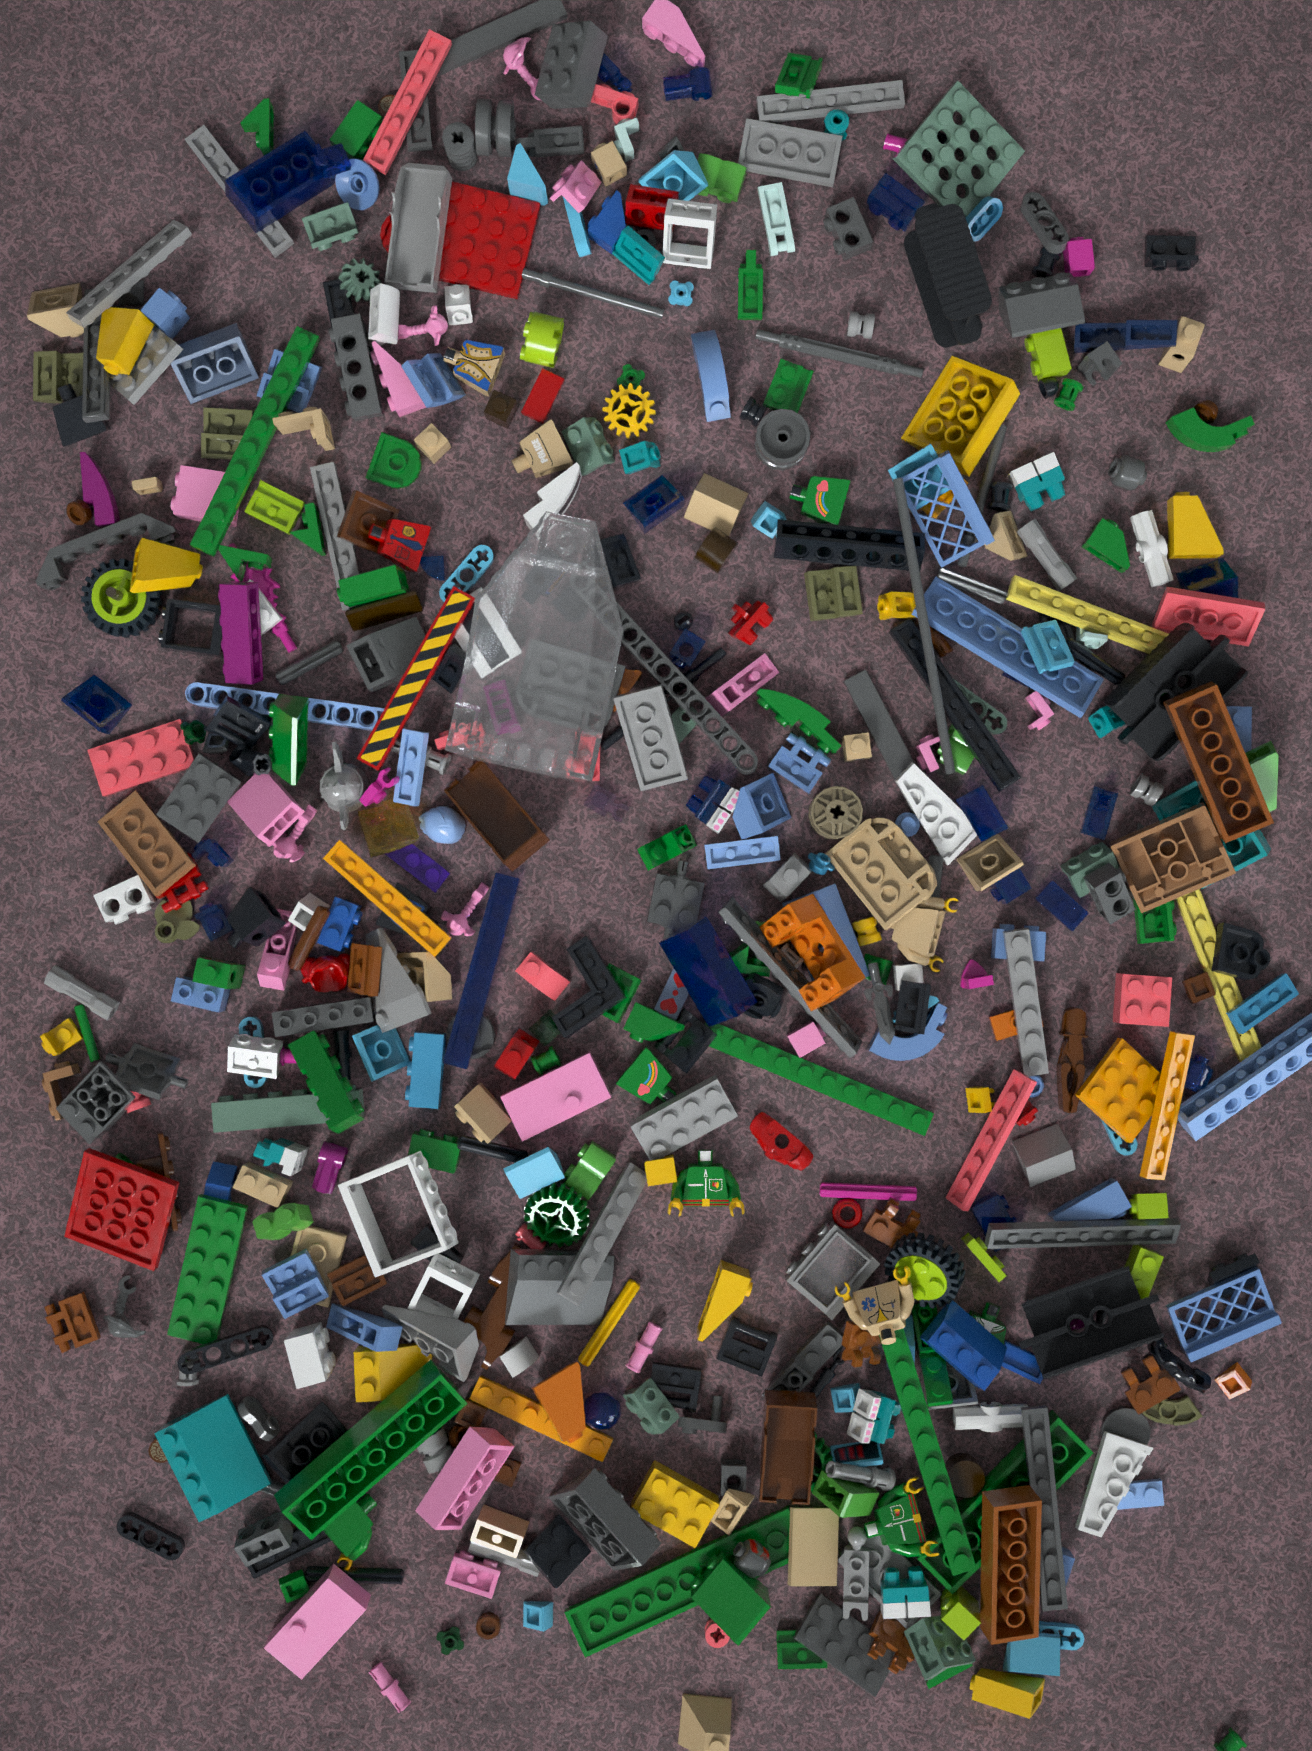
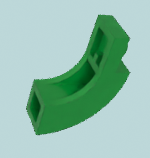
M1195 408L1172 416L1165 422L1177 440L1187 447L1202 452H1218L1229 449L1236 443L1235 440L1249 434L1248 429L1255 425L1252 417L1248 416L1227 426H1211L1199 418Z

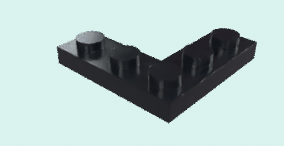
M588 936L583 937L566 949L591 991L552 1017L562 1036L566 1039L627 998Z

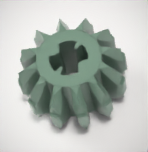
M353 258L349 264L343 265V272L339 274V280L342 281L340 289L348 290L346 297L354 295L356 302H359L361 297L365 302L369 301L371 289L381 283V280L378 279L380 271L372 270L373 263L366 265L364 258L360 259L359 263Z

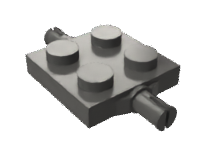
M678 860L676 875L667 876L656 873L646 921L659 924L665 928L662 941L664 943H667L668 939V943L672 944L675 930L686 929L695 931L705 883L692 881L686 877L688 862L683 864V861Z
M136 1043L133 1044L130 1051L123 1057L109 1052L105 1058L106 1063L119 1066L115 1075L130 1091L157 1100L161 1099L165 1090L171 1084L186 1089L189 1079L175 1075L180 1065V1058Z

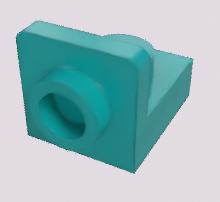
M642 441L619 450L625 474L630 475L649 467L657 468L661 466L659 461L661 458L660 451L653 442Z
M1108 706L1102 707L1088 717L1099 738L1105 737L1110 732L1127 725Z

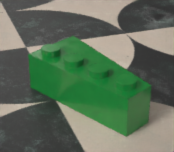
M313 1030L288 1044L300 1071L308 1077L306 1083L315 1097L318 1096L319 1098L316 1104L320 1112L326 1118H329V1120L325 1121L328 1128L339 1134L364 1120L362 1112L365 1111L360 1100L358 1098L354 1100L350 1093L353 1087L347 1077L342 1078L339 1069L342 1068L337 1057L335 1055L331 1057L327 1050L330 1044L325 1035H319L318 1032Z

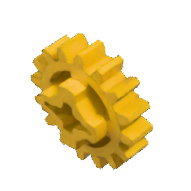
M629 383L628 389H624L621 384L619 385V392L611 390L612 399L605 398L609 406L602 409L603 412L608 413L604 417V421L612 422L608 428L610 430L617 428L616 434L619 437L623 432H625L627 439H630L631 433L640 437L639 430L642 429L647 433L646 424L654 423L650 415H656V410L650 409V407L655 402L654 400H647L650 396L648 391L642 394V386L639 385L634 390L632 383ZM629 395H635L642 401L635 402L630 399ZM620 399L621 403L618 409L613 411L615 403ZM628 405L632 409L636 408V410L632 411L633 416L631 417L627 413L623 414V412L627 411L626 406ZM645 412L643 420L638 423L640 414ZM624 420L629 423L630 427L621 426L616 421Z

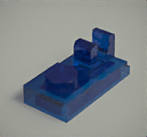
M1093 787L1080 829L1081 834L1105 840L1118 793Z

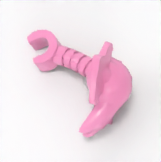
M520 38L509 44L504 50L503 57L506 68L503 74L506 75L509 69L518 70L517 72L530 86L531 95L536 100H540L535 96L538 79L532 76L529 70L526 69V66L523 65L524 49L531 38Z
M437 305L432 306L431 314L426 324L414 325L413 327L398 325V340L428 332L434 338L435 346L439 345L441 335L448 329L447 320L444 316L437 313Z
M308 805L305 812L298 818L299 821L291 831L290 836L286 837L287 834L283 833L272 844L276 857L290 858V862H295L304 856V847L301 844L297 846L296 840L317 813V810L311 805Z
M481 882L479 887L473 892L472 898L462 909L461 914H451L446 910L442 913L441 919L447 921L446 927L450 934L457 936L463 933L465 936L474 935L476 931L468 925L467 918L488 892L489 887Z

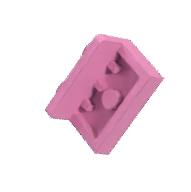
M582 160L575 166L570 164L562 172V177L552 187L555 191L550 197L554 202L562 195L578 213L587 206L602 183Z
M460 1551V1554L454 1553L445 1584L492 1599L501 1573V1567L497 1566L498 1562L484 1558L483 1561L474 1559L475 1555L466 1551Z

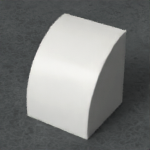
M309 893L298 902L288 921L305 931L316 908L321 905L329 909L330 906Z
M918 963L893 965L895 990L899 991L900 980L924 983L922 965Z
M527 1336L506 1348L500 1355V1358L513 1378L531 1366L539 1358V1355Z

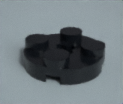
M750 973L748 977L743 978L738 983L734 991V1000L737 999L739 1003L738 1008L749 1017L762 1019L763 1016H770V1018H774L778 1015L783 1005L784 989L757 973Z

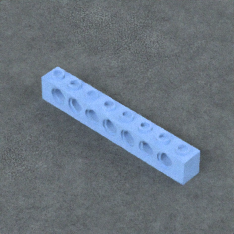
M1312 1013L1180 1105L1178 1120L1195 1141L1312 1060Z

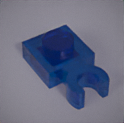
M603 53L598 76L604 82L609 81L613 86L615 85L619 92H631L632 83L630 80L620 73V69Z

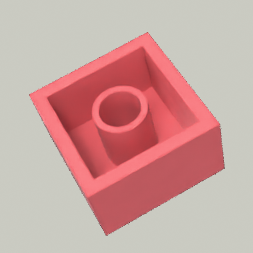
M1116 973L1113 1022L1169 1027L1172 977Z

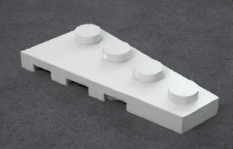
M911 762L895 779L896 784L940 856L943 857L944 863L949 865L982 830L914 763Z
M1104 1431L1075 1528L1092 1535L1103 1536L1118 1510V1504L1122 1497H1125L1128 1493L1129 1485L1135 1475L1138 1476L1143 1467V1461L1147 1455H1150L1153 1447Z

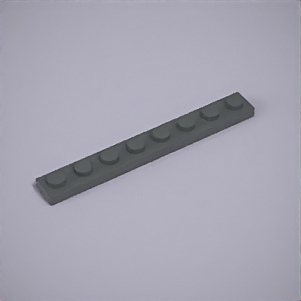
M733 897L727 900L718 912L722 916L723 921L736 931L740 940L754 951L755 956L771 970L772 975L782 982L789 994L800 1002L806 1013L819 1023L823 1032L836 1042L837 1047L842 1052H845L849 1058L857 1054L863 1042L829 1003L814 1011L809 1009L798 991L809 981L777 946L771 947L759 925Z
M1178 1218L989 1223L985 1245L987 1249L1176 1244L1181 1223Z
M1046 1405L1021 1407L1028 1484L1042 1500L1041 1609L1042 1611L1068 1609L1048 1407Z

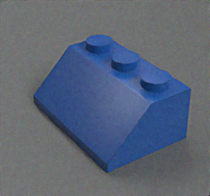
M953 1300L951 1303L945 1304L919 1337L974 1386L984 1391L999 1373L1007 1350L1003 1343Z

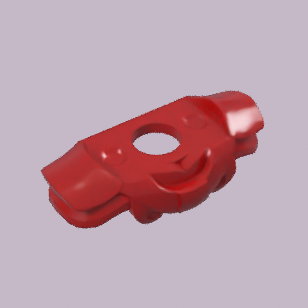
M760 1112L752 1120L750 1131L758 1140L757 1143L761 1146L767 1158L770 1160L774 1159L783 1165L787 1164L791 1168L800 1171L810 1165L813 1159L812 1152L775 1119L764 1112ZM779 1134L786 1135L789 1140L787 1147L783 1149L778 1148L775 1144V1138Z

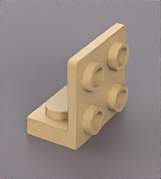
M308 407L303 409V412L295 414L293 412H283L278 415L279 417L272 418L273 424L282 435L310 429L313 439H316L317 444H321L325 451L335 449L330 421L321 408Z

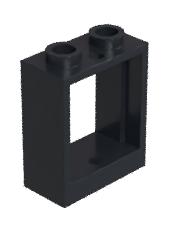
M167 598V605H164L162 609L164 627L160 629L158 637L161 648L168 651L224 658L221 648V606ZM179 609L215 614L210 649L174 644Z

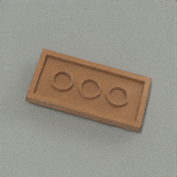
M136 790L98 821L102 829L157 897L196 866Z

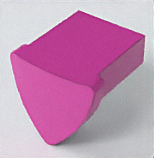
M972 959L967 962L961 974V988L973 989L994 985L993 976L988 975L981 965Z

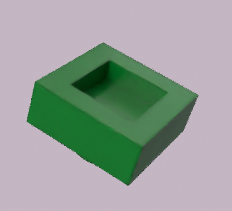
M302 1569L278 1579L279 1586L287 1603L303 1597L310 1590Z

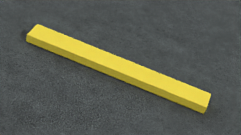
M1014 575L1011 579L1006 600L1092 633L1108 635V639L1150 654L1169 635L1166 632L1020 576Z
M1198 889L1177 898L1176 902L1203 971L1208 973L1215 990V1002L1240 1063L1262 1047L1254 1027L1244 1034H1238L1226 1012L1241 1003L1243 998L1234 977L1212 971L1217 932L1201 891Z

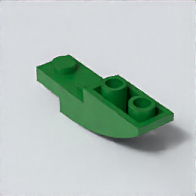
M759 689L756 696L758 699L756 701L766 711L770 708L776 714L775 720L783 727L788 725L792 728L798 721L801 724L799 729L808 737L813 735L819 741L817 746L826 754L829 752L834 754L842 746L824 729L831 721L810 705L777 691Z
M929 1303L925 1307H921L920 1304H914L911 1311L927 1406L953 1404L945 1359L919 1338L938 1315L936 1307L930 1308Z

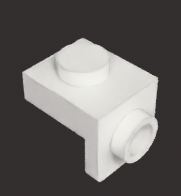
M469 285L444 286L445 307L449 325L472 323Z

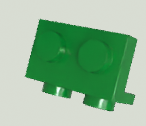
M1134 898L1137 944L1174 941V936L1177 932L1176 924L1172 918L1174 901H1169L1141 913Z

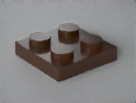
M353 490L337 537L379 555L377 549L380 542L368 538L369 529L372 524L385 528L387 520L397 519L400 510L362 492Z

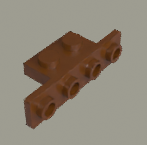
M157 1131L160 1156L135 1160L136 1166L170 1178V1175H174L172 1160L167 1161L166 1151L171 1150L169 1137L164 1136L162 1131ZM173 1206L170 1218L173 1231H177V1224L182 1223L180 1209H175V1206Z

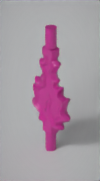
M233 543V544H230V545L228 546V547L237 548L234 543ZM246 564L243 582H248L249 580L258 582L259 589L276 610L277 603L273 600L278 599V596L274 594L273 590L280 588V584L270 578L269 574L272 568H263V571H257L248 568V564ZM234 573L231 575L232 579H234L235 581H240L237 579ZM279 613L282 620L272 627V633L281 639L288 653L297 649L288 633L287 624L284 623L286 616Z

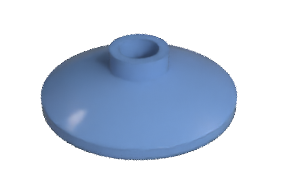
M356 158L346 160L339 166L335 182L337 192L344 203L348 201L349 206L355 210H365L374 205L379 195V181L373 168L365 161Z

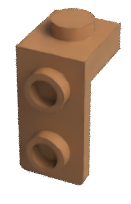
M69 1061L54 1065L55 1070L42 1073L44 1077L42 1079V1086L44 1091L48 1092L50 1099L49 1111L52 1116H55L56 1121L64 1119L56 1110L57 1106L63 1101L57 1079L81 1073L78 1063L70 1065Z

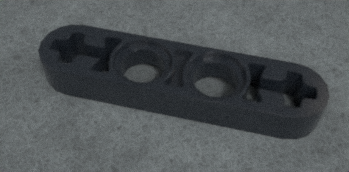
M260 1325L187 1349L178 1356V1368L183 1374H194L265 1350L273 1342V1333L267 1326ZM263 1331L264 1335L269 1334V1337L265 1338V1343L261 1344L260 1340L252 1342L254 1347L249 1348L247 1335H250L252 1340L258 1337L259 1332ZM235 1339H241L245 1343L244 1349L240 1352H234L230 1348L231 1343ZM211 1347H216L221 1352L220 1357L216 1360H209L206 1357V1352ZM202 1351V1359L205 1364L200 1365V1360L194 1361L191 1368L181 1364L185 1362L186 1356H190L191 1359L199 1358L197 1352Z

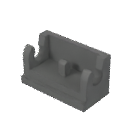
M1107 341L1086 355L1076 369L1078 372H1082L1090 384L1095 385L1096 381L1092 378V372L1098 371L1104 380H1108L1123 363Z

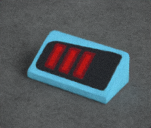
M875 1441L830 1446L834 1462L859 1467L883 1464L880 1444Z

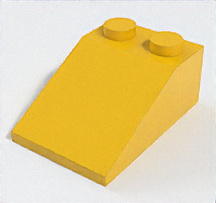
M720 1260L697 1327L698 1341L703 1342L743 1303L745 1296L749 1297L753 1282H751L752 1278L748 1269Z
M416 1343L398 1344L397 1351L375 1352L365 1346H357L353 1352L356 1402L383 1401L430 1359L432 1360V1355L430 1354L426 1357L421 1353L422 1349Z

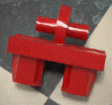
M758 600L753 605L747 601L741 607L734 604L731 608L735 614L730 620L735 625L728 634L747 645H752L758 635L751 627L757 622L762 628H766L774 620L767 610L769 606L765 602L761 603Z

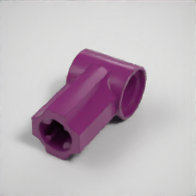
M326 1141L323 1142L318 1156L319 1165L311 1188L321 1193H333L339 1171L344 1166V1156L348 1154V1148Z

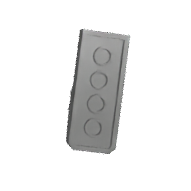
M407 163L400 168L395 193H392V211L389 212L392 219V230L385 274V283L396 289L437 293L452 177L444 166Z

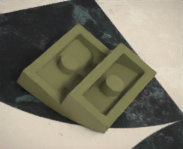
M34 352L33 401L63 403L57 388L70 383L77 397L83 395V353Z
M203 407L204 432L201 433V458L231 460L254 414V410Z
M856 566L834 567L829 570L807 571L804 573L810 621L863 614Z

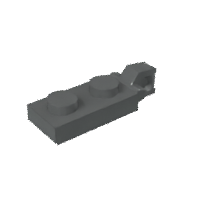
M582 126L535 129L534 132L528 133L527 138H516V145L521 143L526 153H530V157L584 154Z

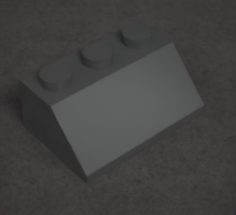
M1061 272L1055 276L1045 278L1036 277L1030 281L1012 282L1006 286L999 287V315L1012 338L1085 323L1078 283L1071 272Z

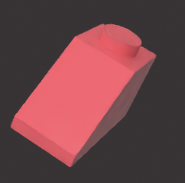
M533 951L528 954L515 970L535 988L554 1001L570 983L569 980Z

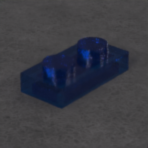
M1050 880L1034 898L1070 931H1074L1089 914L1053 880Z

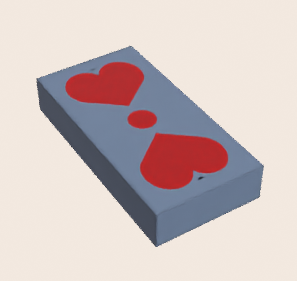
M675 965L654 1010L676 1020L697 976Z

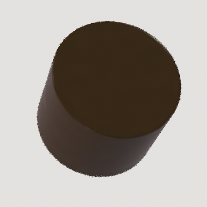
M714 527L698 549L694 558L718 574L739 543Z
M957 1453L946 1461L945 1466L954 1494L962 1498H970L976 1496L982 1490L985 1483V1475L978 1461L972 1455Z

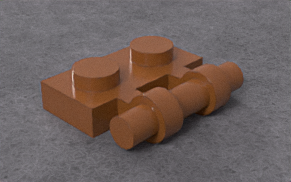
M84 1291L60 1300L58 1303L61 1311L57 1312L54 1303L44 1306L47 1314L45 1319L47 1324H51L55 1335L53 1340L55 1345L58 1344L61 1353L71 1349L68 1340L72 1339L75 1348L101 1338ZM63 1318L65 1319L66 1325L68 1327V1332H64L63 1326L61 1324L60 1320Z

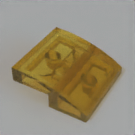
M391 799L382 801L381 807L358 811L359 822L370 858L401 849L419 840L409 805L396 803Z

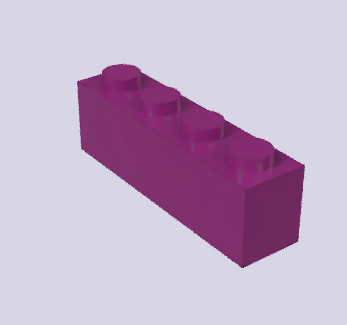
M230 581L219 584L218 598L221 604L220 625L222 626L221 648L224 655L222 670L225 675V683L252 685L263 681L258 582Z

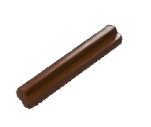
M319 905L316 908L288 962L291 969L297 971L302 969L330 915L327 907Z

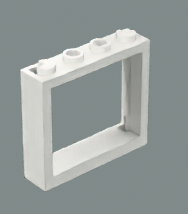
M421 1151L338 1185L375 1277L446 1251L459 1243L456 1230L452 1227L448 1218L447 1208L441 1201L437 1184L432 1179L428 1169V1162L423 1157ZM408 1164L439 1243L392 1260L361 1183Z

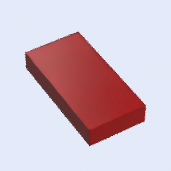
M542 368L521 413L544 424L565 381L564 378Z

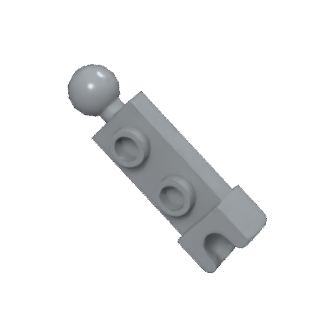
M856 1526L851 1528L847 1535L852 1547L845 1546L843 1618L848 1619L850 1610L858 1608L861 1611L862 1620L865 1621L868 1619L870 1548L862 1547L867 1540V1535L862 1527Z

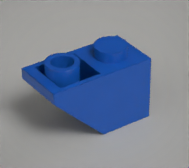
M617 190L613 196L609 195L604 200L601 207L602 211L598 216L594 215L587 225L588 238L610 254L616 249L615 246L620 234L626 228L621 193Z

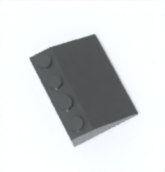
M511 1249L505 1325H600L612 1284L614 1256L608 1253L581 1305L576 1306L556 1292L579 1250Z
M598 1469L585 1470L549 1496L551 1501L613 1571L643 1566L661 1545V1542L657 1539V1533L641 1521L638 1511L626 1504L622 1493L616 1488H612L607 1482L606 1475Z

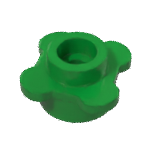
M626 364L622 368L623 373L621 377L617 378V385L622 384L624 388L628 389L629 383H632L633 389L636 390L641 380H644L645 373L643 370L633 369L630 364Z

